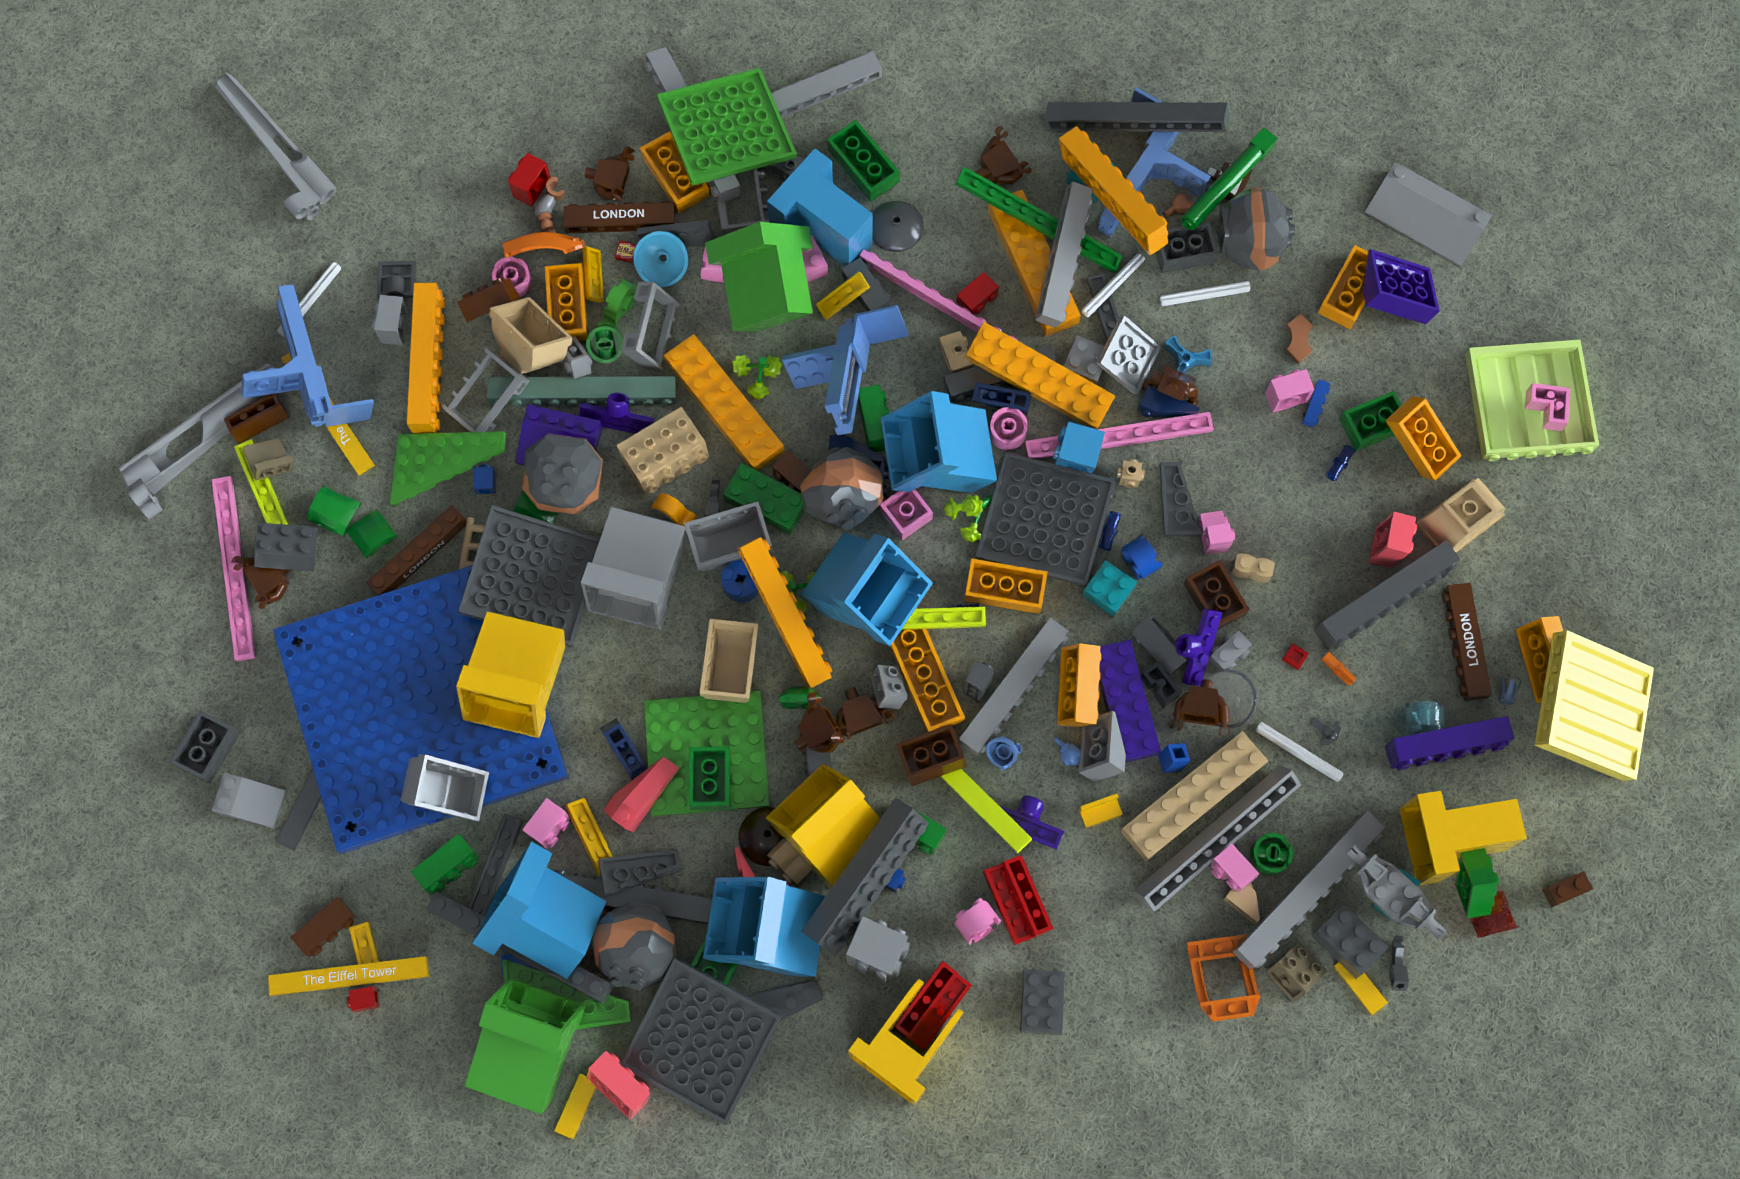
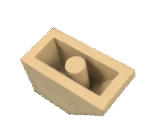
M1250 883L1240 893L1237 890L1230 889L1223 900L1254 925L1258 923L1260 916L1256 891L1253 889L1254 886Z

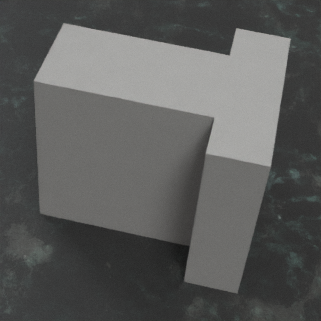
M611 507L592 563H587L581 580L587 610L661 631L668 611L667 602L687 544L686 527Z

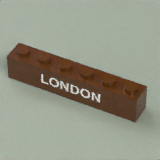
M662 201L660 203L643 202L642 204L626 202L624 204L607 203L605 205H597L591 203L583 206L577 204L564 206V229L566 234L637 231V228L675 224L674 202L670 203L669 201Z
M451 505L366 581V584L377 596L396 590L466 527L467 521L465 517Z
M1471 583L1447 585L1442 592V601L1446 603L1445 618L1450 623L1448 634L1454 644L1452 655L1457 660L1455 671L1456 676L1460 677L1461 682L1459 693L1463 696L1464 701L1487 699L1492 695Z

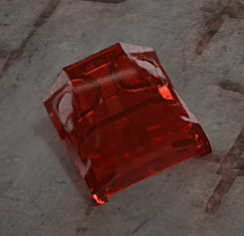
M1503 891L1497 892V895L1494 896L1495 905L1492 906L1491 915L1470 918L1478 939L1518 928Z

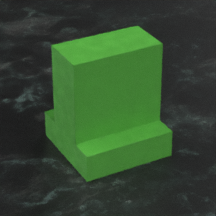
M757 222L705 242L709 265L722 266L733 331L760 332L813 314L802 252L813 249L809 227Z
M510 977L485 1003L479 1023L482 1031L465 1087L542 1115L554 1098L573 1034L580 1025L586 1005Z

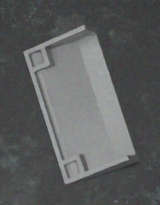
M1397 162L1393 164L1365 211V214L1460 267L1492 217L1491 214Z

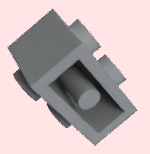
M573 336L572 344L568 346L566 357L560 363H563L566 372L576 379L591 374L590 366L592 365V359L585 351L583 345Z
M1240 631L1235 634L1231 632L1224 639L1225 643L1221 647L1217 645L1211 650L1208 662L1220 674L1225 671L1230 672L1237 665L1235 662L1239 658L1243 660L1251 653L1249 649L1252 644Z
M877 665L871 675L878 707L900 709L907 700L908 694L903 684V675L900 672L899 666Z

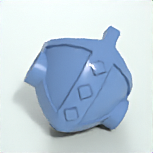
M1003 736L991 740L986 747L989 760L995 766L1001 768V770L1012 766L1016 762L1018 754L1022 752L1020 743H1014Z

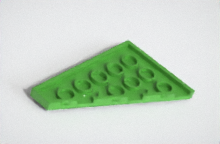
M504 431L398 434L390 504L397 506L398 503L408 498L412 499L417 494L435 487V484L445 479L449 480L455 475L473 468V465L481 461L485 462L491 459V457L505 452L507 434Z
M502 960L504 983L511 977L585 1004L586 1006L577 1030L632 1022L629 1001L609 995L605 1004H602L541 971L508 960Z

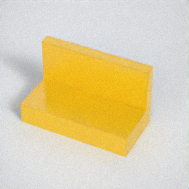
M1118 793L1080 806L1079 813L1085 829L1123 815L1117 800L1119 798Z

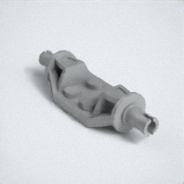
M1356 845L1346 853L1359 865V870L1356 874L1360 878L1364 894L1395 923L1413 927L1417 931L1425 927L1438 940L1443 936V933H1446L1447 930L1434 919L1433 915L1437 910L1431 907L1424 893L1393 864L1378 858L1376 853L1371 857H1367ZM1365 869L1374 879L1372 882L1369 880L1368 876L1364 872ZM1408 915H1413L1418 920H1420V922H1417L1414 919L1408 917Z

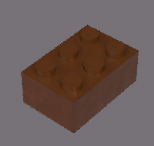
M1220 560L1188 576L1184 582L1186 589L1201 614L1203 609L1222 612L1218 630L1245 616L1249 611V607Z
M952 724L896 744L911 786L967 767Z

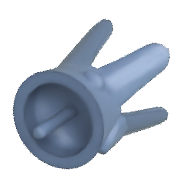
M1501 678L1499 701L1505 703V708L1507 704H1515V695L1522 683L1520 682L1516 688L1514 678L1510 680L1507 692L1504 678Z

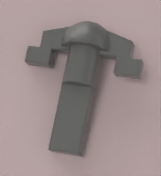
M1313 718L1310 722L1329 737L1327 740L1322 739L1320 742L1322 745L1325 743L1329 745L1339 738L1341 727L1338 726L1339 722L1336 721L1333 726L1336 728L1334 731L1316 718Z

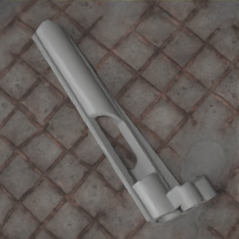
M225 73L222 78L218 79L214 87L249 126L299 191L286 199V208L296 219L306 217L307 220H312V217L320 214L319 206L326 203L337 192L336 186L305 152L299 150L242 85L232 75ZM277 134L300 160L291 161L275 144L273 139Z
M266 363L258 368L256 372L265 371L269 368H278ZM240 381L119 467L121 476L128 489L127 494L148 520L165 509L159 505L160 502L154 495L229 433L224 418L267 395L242 398V381ZM201 420L202 439L175 459L167 458L166 450L170 442Z

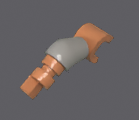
M552 177L547 181L546 194L535 205V216L541 223L542 232L556 233L554 223L551 221L552 210L556 201L565 197V191L555 192L552 190L553 187H557V177Z

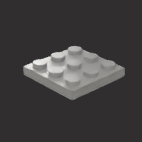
M1120 316L1096 364L1131 393L1138 394L1161 346L1126 316Z

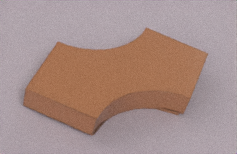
M1301 313L1286 326L1291 334V343L1286 352L1298 364L1313 351L1308 344V333L1313 328V325Z

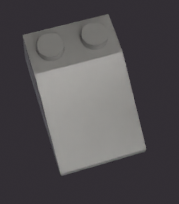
M1110 711L1098 716L1096 724L1082 727L1079 773L1095 783L1125 772L1126 754L1116 714L1114 711Z
M224 773L211 811L217 815L274 828L286 790Z

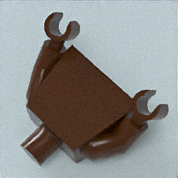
M999 126L995 130L996 136L992 137L981 154L980 165L982 168L975 171V173L984 178L989 177L994 184H1013L1023 176V173H1031L1032 169L1030 167L1025 169V166L1029 164L1026 161H1022L1019 164L1005 141L1000 140L1008 136V131L1001 135L1000 131L1003 127Z
M629 146L625 147L623 152L618 155L599 160L596 169L587 167L585 170V178L593 180L594 189L604 200L616 199L621 201L625 193L624 189L630 171L627 160L633 161L634 156L631 153L635 152Z
M1163 365L1161 371H1152L1150 376L1144 381L1142 389H1147L1148 385L1154 387L1156 384L1158 391L1173 398L1183 400L1188 397L1187 402L1194 406H1197L1199 403L1197 400L1199 390L1194 385L1196 378L1166 365Z
M235 556L231 563H238L234 566V570L238 571L242 566L244 567L243 571L258 593L254 603L261 602L259 605L260 609H264L266 603L271 604L282 599L289 584L285 574L292 570L254 567L255 557L243 559L240 556Z
M1204 679L1201 681L1200 687L1191 686L1189 691L1185 692L1176 701L1173 714L1175 719L1169 724L1171 729H1173L1175 722L1179 724L1178 731L1183 728L1182 722L1219 726V723H1221L1218 731L1219 735L1221 736L1223 728H1226L1228 736L1230 735L1231 731L1227 727V723H1229V708L1224 698L1219 696L1218 690L1212 688V681Z
M853 687L845 691L848 701L843 702L842 708L838 710L836 724L842 735L850 739V736L883 724V720L885 724H888V718H893L894 720L896 718L892 710L879 708L876 698L869 697L868 694L859 696L856 688Z
M817 691L809 693L807 695L809 702L807 709L801 719V723L798 725L802 736L795 740L794 743L800 751L808 746L815 752L832 753L840 743H844L845 738L828 708L818 705V703L822 702V697L816 698Z

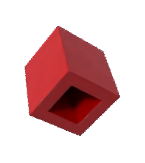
M370 986L349 991V996H347L346 1000L349 1009L351 1008V1011L356 1013L379 1008L376 987Z

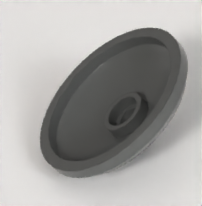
M890 201L880 205L873 212L872 239L881 248L892 252H901L912 248L921 239L924 230L923 218L920 212L911 204L903 201ZM898 219L900 222L895 223L894 220Z

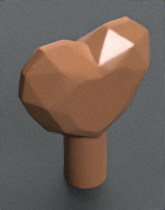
M1178 193L1172 200V206L1163 211L1166 217L1175 212L1186 213L1194 203L1187 199L1185 193Z

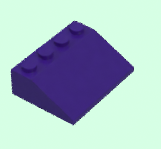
M1372 249L1368 251L1363 286L1366 306L1423 324H1427L1440 312L1430 268Z
M527 405L515 463L524 465L525 451L548 433L585 438L597 451L603 430L601 421Z

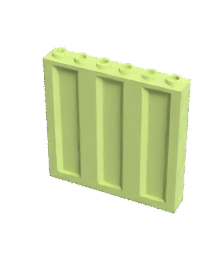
M1581 340L1474 347L1468 349L1465 357L1482 459L1497 461L1505 457L1508 460L1517 459L1519 456H1526L1528 459L1535 458L1537 455L1552 457L1558 453H1563L1564 456L1573 455L1575 452L1590 454L1599 446ZM1532 383L1571 388L1568 424L1562 431L1542 429L1544 411L1525 409L1526 390Z

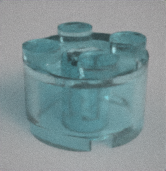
M1417 701L1415 706H1410V703L1405 704V729H1408L1409 734H1419L1421 730L1429 732L1445 728L1444 703H1441L1440 706H1438V702Z

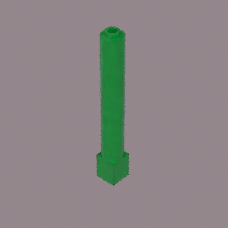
M1263 127L1250 141L1249 146L1181 217L1182 225L1188 230H1195L1248 172L1275 147L1278 138Z

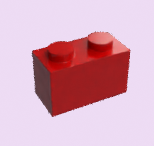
M983 272L957 294L956 302L961 307L967 308L972 315L975 313L979 314L984 310L985 304L988 302L992 303L998 297L999 286Z

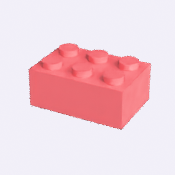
M1394 511L1375 528L1369 563L1392 568L1408 554H1411L1414 547L1412 537L1417 531L1416 517Z
M605 1051L588 1068L587 1079L631 1120L648 1102L650 1089L644 1082H638L634 1078V1073L628 1067L623 1068L619 1064L620 1060L616 1055Z

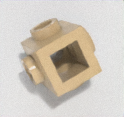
M1134 459L1123 460L1122 466H1118L1117 478H1120L1119 485L1127 488L1138 487L1139 482L1144 480L1145 470L1142 469V463Z

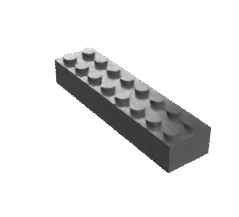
M1447 540L1324 620L1315 630V633L1328 650L1333 647L1335 650L1338 649L1349 638L1353 639L1359 635L1364 627L1368 629L1379 618L1383 619L1389 615L1395 607L1397 609L1400 608L1411 597L1412 599L1415 598L1426 587L1430 588L1441 577L1445 578L1451 574L1452 570L1457 567L1456 563L1460 560L1459 556Z
M895 798L801 932L836 957L843 949L850 935L855 932L862 917L867 915L869 908L879 898L883 888L890 882L897 868L902 865L904 858L914 848L916 841L925 832L929 823L912 807Z

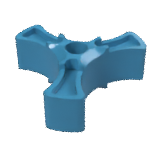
M1176 336L1169 338L1165 343L1164 349L1169 351L1176 359L1177 371L1185 373L1192 366H1210L1212 353L1210 349L1200 353L1189 352L1179 344Z

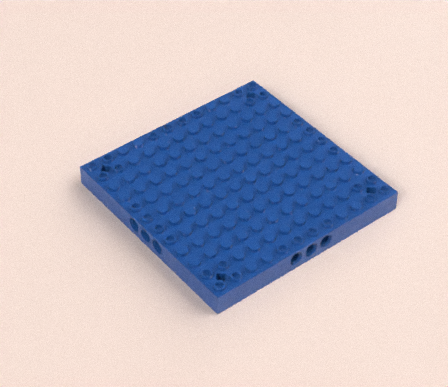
M473 565L273 629L337 852L341 854L455 817L408 805L400 801L409 759L419 757V754L429 755L489 772L482 807L569 779L547 706L545 708L546 720L540 738L465 721L462 718L456 685L463 665L468 666L483 624L481 620L458 614ZM298 640H301V641H302V643H300L301 646H299V647L296 646L295 644H298L297 641H298ZM542 760L548 763L544 769L538 766ZM352 823L357 825V827L354 828V832L349 830V827H351Z

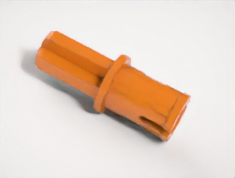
M1330 651L1321 659L1333 671L1332 674H1336L1346 685L1350 686L1356 680V677L1343 666L1344 663H1340Z

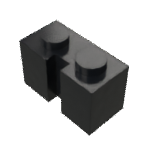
M1156 662L1141 674L1142 682L1148 690L1154 688L1156 691L1154 697L1162 708L1175 701L1182 693L1159 662Z

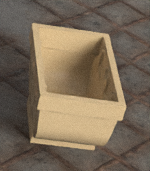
M530 297L490 308L489 316L492 318V332L496 342L501 347L500 354L520 374L544 368L564 360L568 346L572 344V337Z
M1477 478L1476 480H1471L1415 524H1417V528L1434 548L1447 540L1457 553L1504 517L1505 507L1485 484Z
M717 619L709 620L700 696L711 700L741 703L749 701L758 624Z

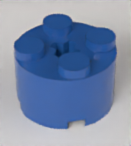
M1143 535L1135 538L1120 550L1122 553L1121 557L1125 563L1132 565V573L1137 580L1146 578L1162 567L1161 561L1157 562L1155 560L1158 555L1146 538L1143 539Z
M743 560L733 561L724 568L721 582L724 593L729 599L745 603L757 596L758 590ZM741 579L744 583L741 584L738 580Z

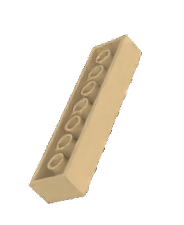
M1242 731L1124 826L1120 832L1143 860L1147 862L1264 767L1268 760Z

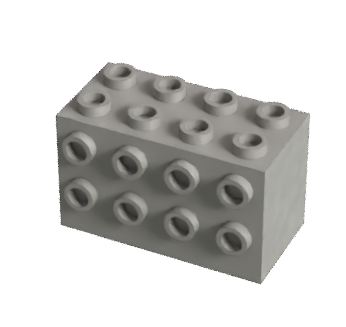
M862 917L846 953V961L848 964L856 967L857 972L865 976L870 973L875 976V980L886 984V981L891 983L892 978L897 979L901 970L902 962L900 960L905 961L909 952L910 943L907 942L908 936L905 935V931L894 927V930L886 926L887 923L876 919L874 922Z

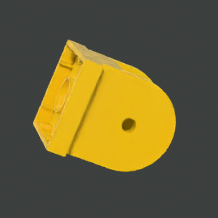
M920 979L917 980L870 1045L858 1037L848 1050L850 1058L914 1106L926 1089L916 1081L964 1013L961 1009L956 1011L924 1057L893 1035L891 1031L924 984Z

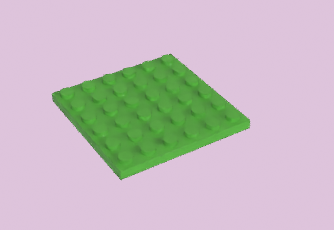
M760 68L657 94L658 103L692 186L797 157L795 148Z
M751 691L750 699L747 703L705 699L702 696L644 701L648 768L663 756L679 767L677 773L652 806V817L725 811L690 810L689 747L730 748V810L770 807L761 691Z

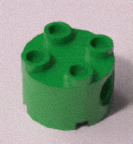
M605 324L597 326L589 333L586 340L588 354L600 363L613 362L622 353L621 347L624 338L617 327Z
M1277 833L1263 835L1252 845L1250 851L1252 866L1259 873L1266 876H1274L1283 872L1293 859L1291 844L1283 835Z

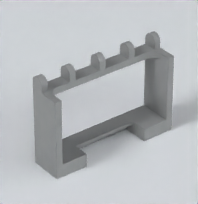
M753 169L761 217L760 221L728 225L725 202L720 203L717 199L722 235L757 222H769V219L765 220L764 211H768L767 204L762 205L761 195L767 194L768 190L759 186V178H764L765 172H757V169Z
M638 282L634 299L637 302H644L637 333H625L621 351L644 369H655L656 371L663 372L664 368L661 365L664 354L667 353L665 351L668 339L671 340L672 337L669 334L671 325L676 322L674 317L675 309L679 308L680 303L655 282ZM655 299L659 304L667 305V311L655 359L653 360L641 348Z
M485 347L484 351L488 355L482 363L477 360L473 363L478 367L470 378L464 375L462 378L466 381V384L458 393L455 390L451 392L455 396L451 404L448 406L443 403L441 406L470 432H492L496 427L493 420L513 394L519 396L530 382L529 379L520 374L498 353L491 351L487 347ZM494 359L515 378L476 428L455 408L490 361Z

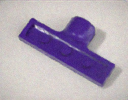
M619 392L608 396L606 407L582 403L580 406L579 416L600 420L602 427L636 434L655 423V418L631 413L629 411V398L627 395Z
M1203 609L1197 632L1193 635L1182 634L1177 638L1175 642L1177 654L1188 658L1182 683L1193 686L1201 685L1222 612Z
M1025 795L1022 797L1017 810H1011L999 805L1032 838V841L1055 850L1058 849L1064 831L1040 821L1044 808L1041 800Z

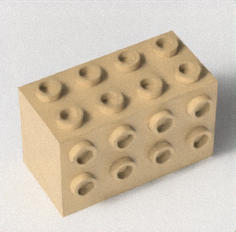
M682 407L616 445L622 461L645 495L654 493L663 484L672 482L678 475L687 473L693 466L704 463L710 457L705 440Z

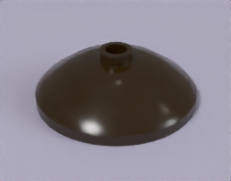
M763 807L754 810L743 820L739 830V844L743 853L749 860L762 866H771L768 863L770 858L767 855L784 838L766 819L775 809L774 807ZM766 831L771 832V836L768 838L764 836Z

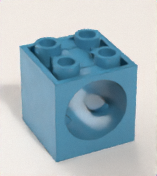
M1068 422L1066 427L1062 426L1058 436V441L1061 443L1057 445L1054 451L1053 459L1056 460L1055 465L1093 473L1105 432Z

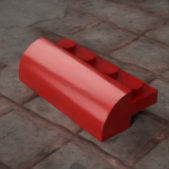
M1022 855L983 871L1014 946L1054 929Z
M941 961L898 1019L894 1028L924 1051L972 985L947 963Z

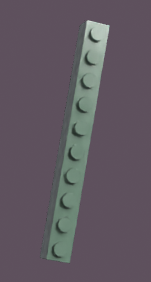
M676 376L579 377L576 379L573 377H526L530 382L519 396L513 394L506 403L511 404L513 407H521L522 404H530L537 407L541 406V404H548L551 407L567 404L568 406L576 407L582 403L596 406L597 404H605L606 406L608 396L619 392L627 395L629 407L635 404H642L643 406H653V404L671 406L672 404H677ZM488 377L487 399L489 404H492V406L496 404L515 377Z

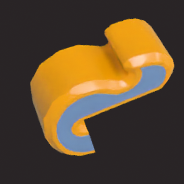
M660 493L651 505V510L655 514H662L674 524L685 526L684 523L698 519L692 511L687 510L680 501L669 494Z

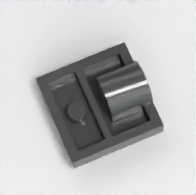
M378 262V299L380 295L413 298L414 283H416V262Z

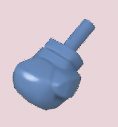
M1056 737L1054 741L1062 747L1060 750L1062 762L1066 766H1075L1080 763L1081 749L1070 742L1065 744Z

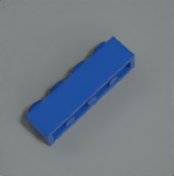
M1318 380L1302 424L1310 427L1318 424L1319 418L1317 417L1322 413L1323 408L1321 406L1326 402L1327 398H1325V395L1330 391V383Z

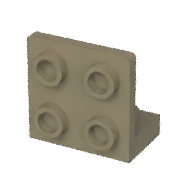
M280 438L243 447L255 481L289 473L293 470L294 459L292 455H286Z
M1298 942L1277 963L1269 968L1266 973L1294 1003L1309 991L1326 973V970Z

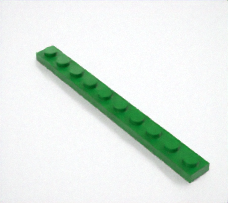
M963 167L955 185L1054 240L1058 223L1057 218L968 168ZM1084 235L1080 243L1082 246L1080 255L1112 273L1117 271L1122 255Z

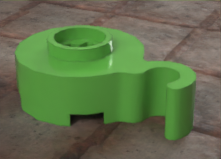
M624 278L620 279L619 282L621 283L618 287L614 285L606 298L608 306L604 307L603 320L600 323L598 322L596 326L605 324L616 327L619 319L633 305L637 286Z

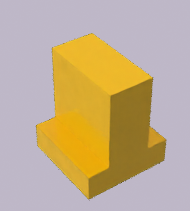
M487 612L468 666L463 665L456 685L463 720L540 738L546 720L545 708L565 650L564 630Z
M822 764L782 801L766 819L781 836L788 840L831 889L877 825L880 817L863 799L865 797L851 779Z
M1435 791L1417 794L1399 808L1414 876L1421 881L1420 885L1441 882L1460 871L1457 859H1460L1461 852L1485 848L1487 854L1502 852L1527 839L1517 799L1446 810L1442 792Z

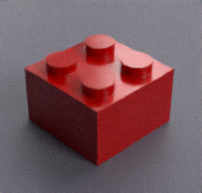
M526 153L524 158L522 157L519 160L515 172L510 174L508 183L513 198L532 207L551 177L545 161Z

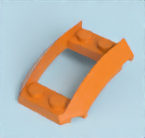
M551 232L531 233L502 243L506 258L529 250L542 248L558 249L567 254L586 246L584 239L579 240L578 237L573 238Z
M1247 934L1187 942L1198 1002L1201 1009L1213 1022L1254 1016L1261 997L1256 985L1253 968L1249 969L1238 958L1246 996L1209 1001L1200 962L1236 957L1233 951L1247 937Z

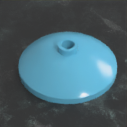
M666 231L649 233L638 242L634 251L635 269L645 282H655L659 287L671 286L678 282L687 271L689 264L688 251L684 243L672 233ZM662 254L666 256V261L661 260Z

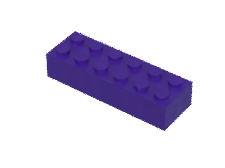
M1131 639L1100 646L1099 685L1106 712L1114 711L1116 714L1126 754L1125 763L1158 756L1161 749Z
M1509 716L1394 738L1385 748L1391 769L1397 768L1398 771L1408 769L1413 764H1416V767L1428 765V762L1435 760V763H1441L1453 756L1454 759H1461L1470 753H1473V756L1484 754L1489 749H1492V752L1501 751L1504 747L1509 746V743L1515 738Z

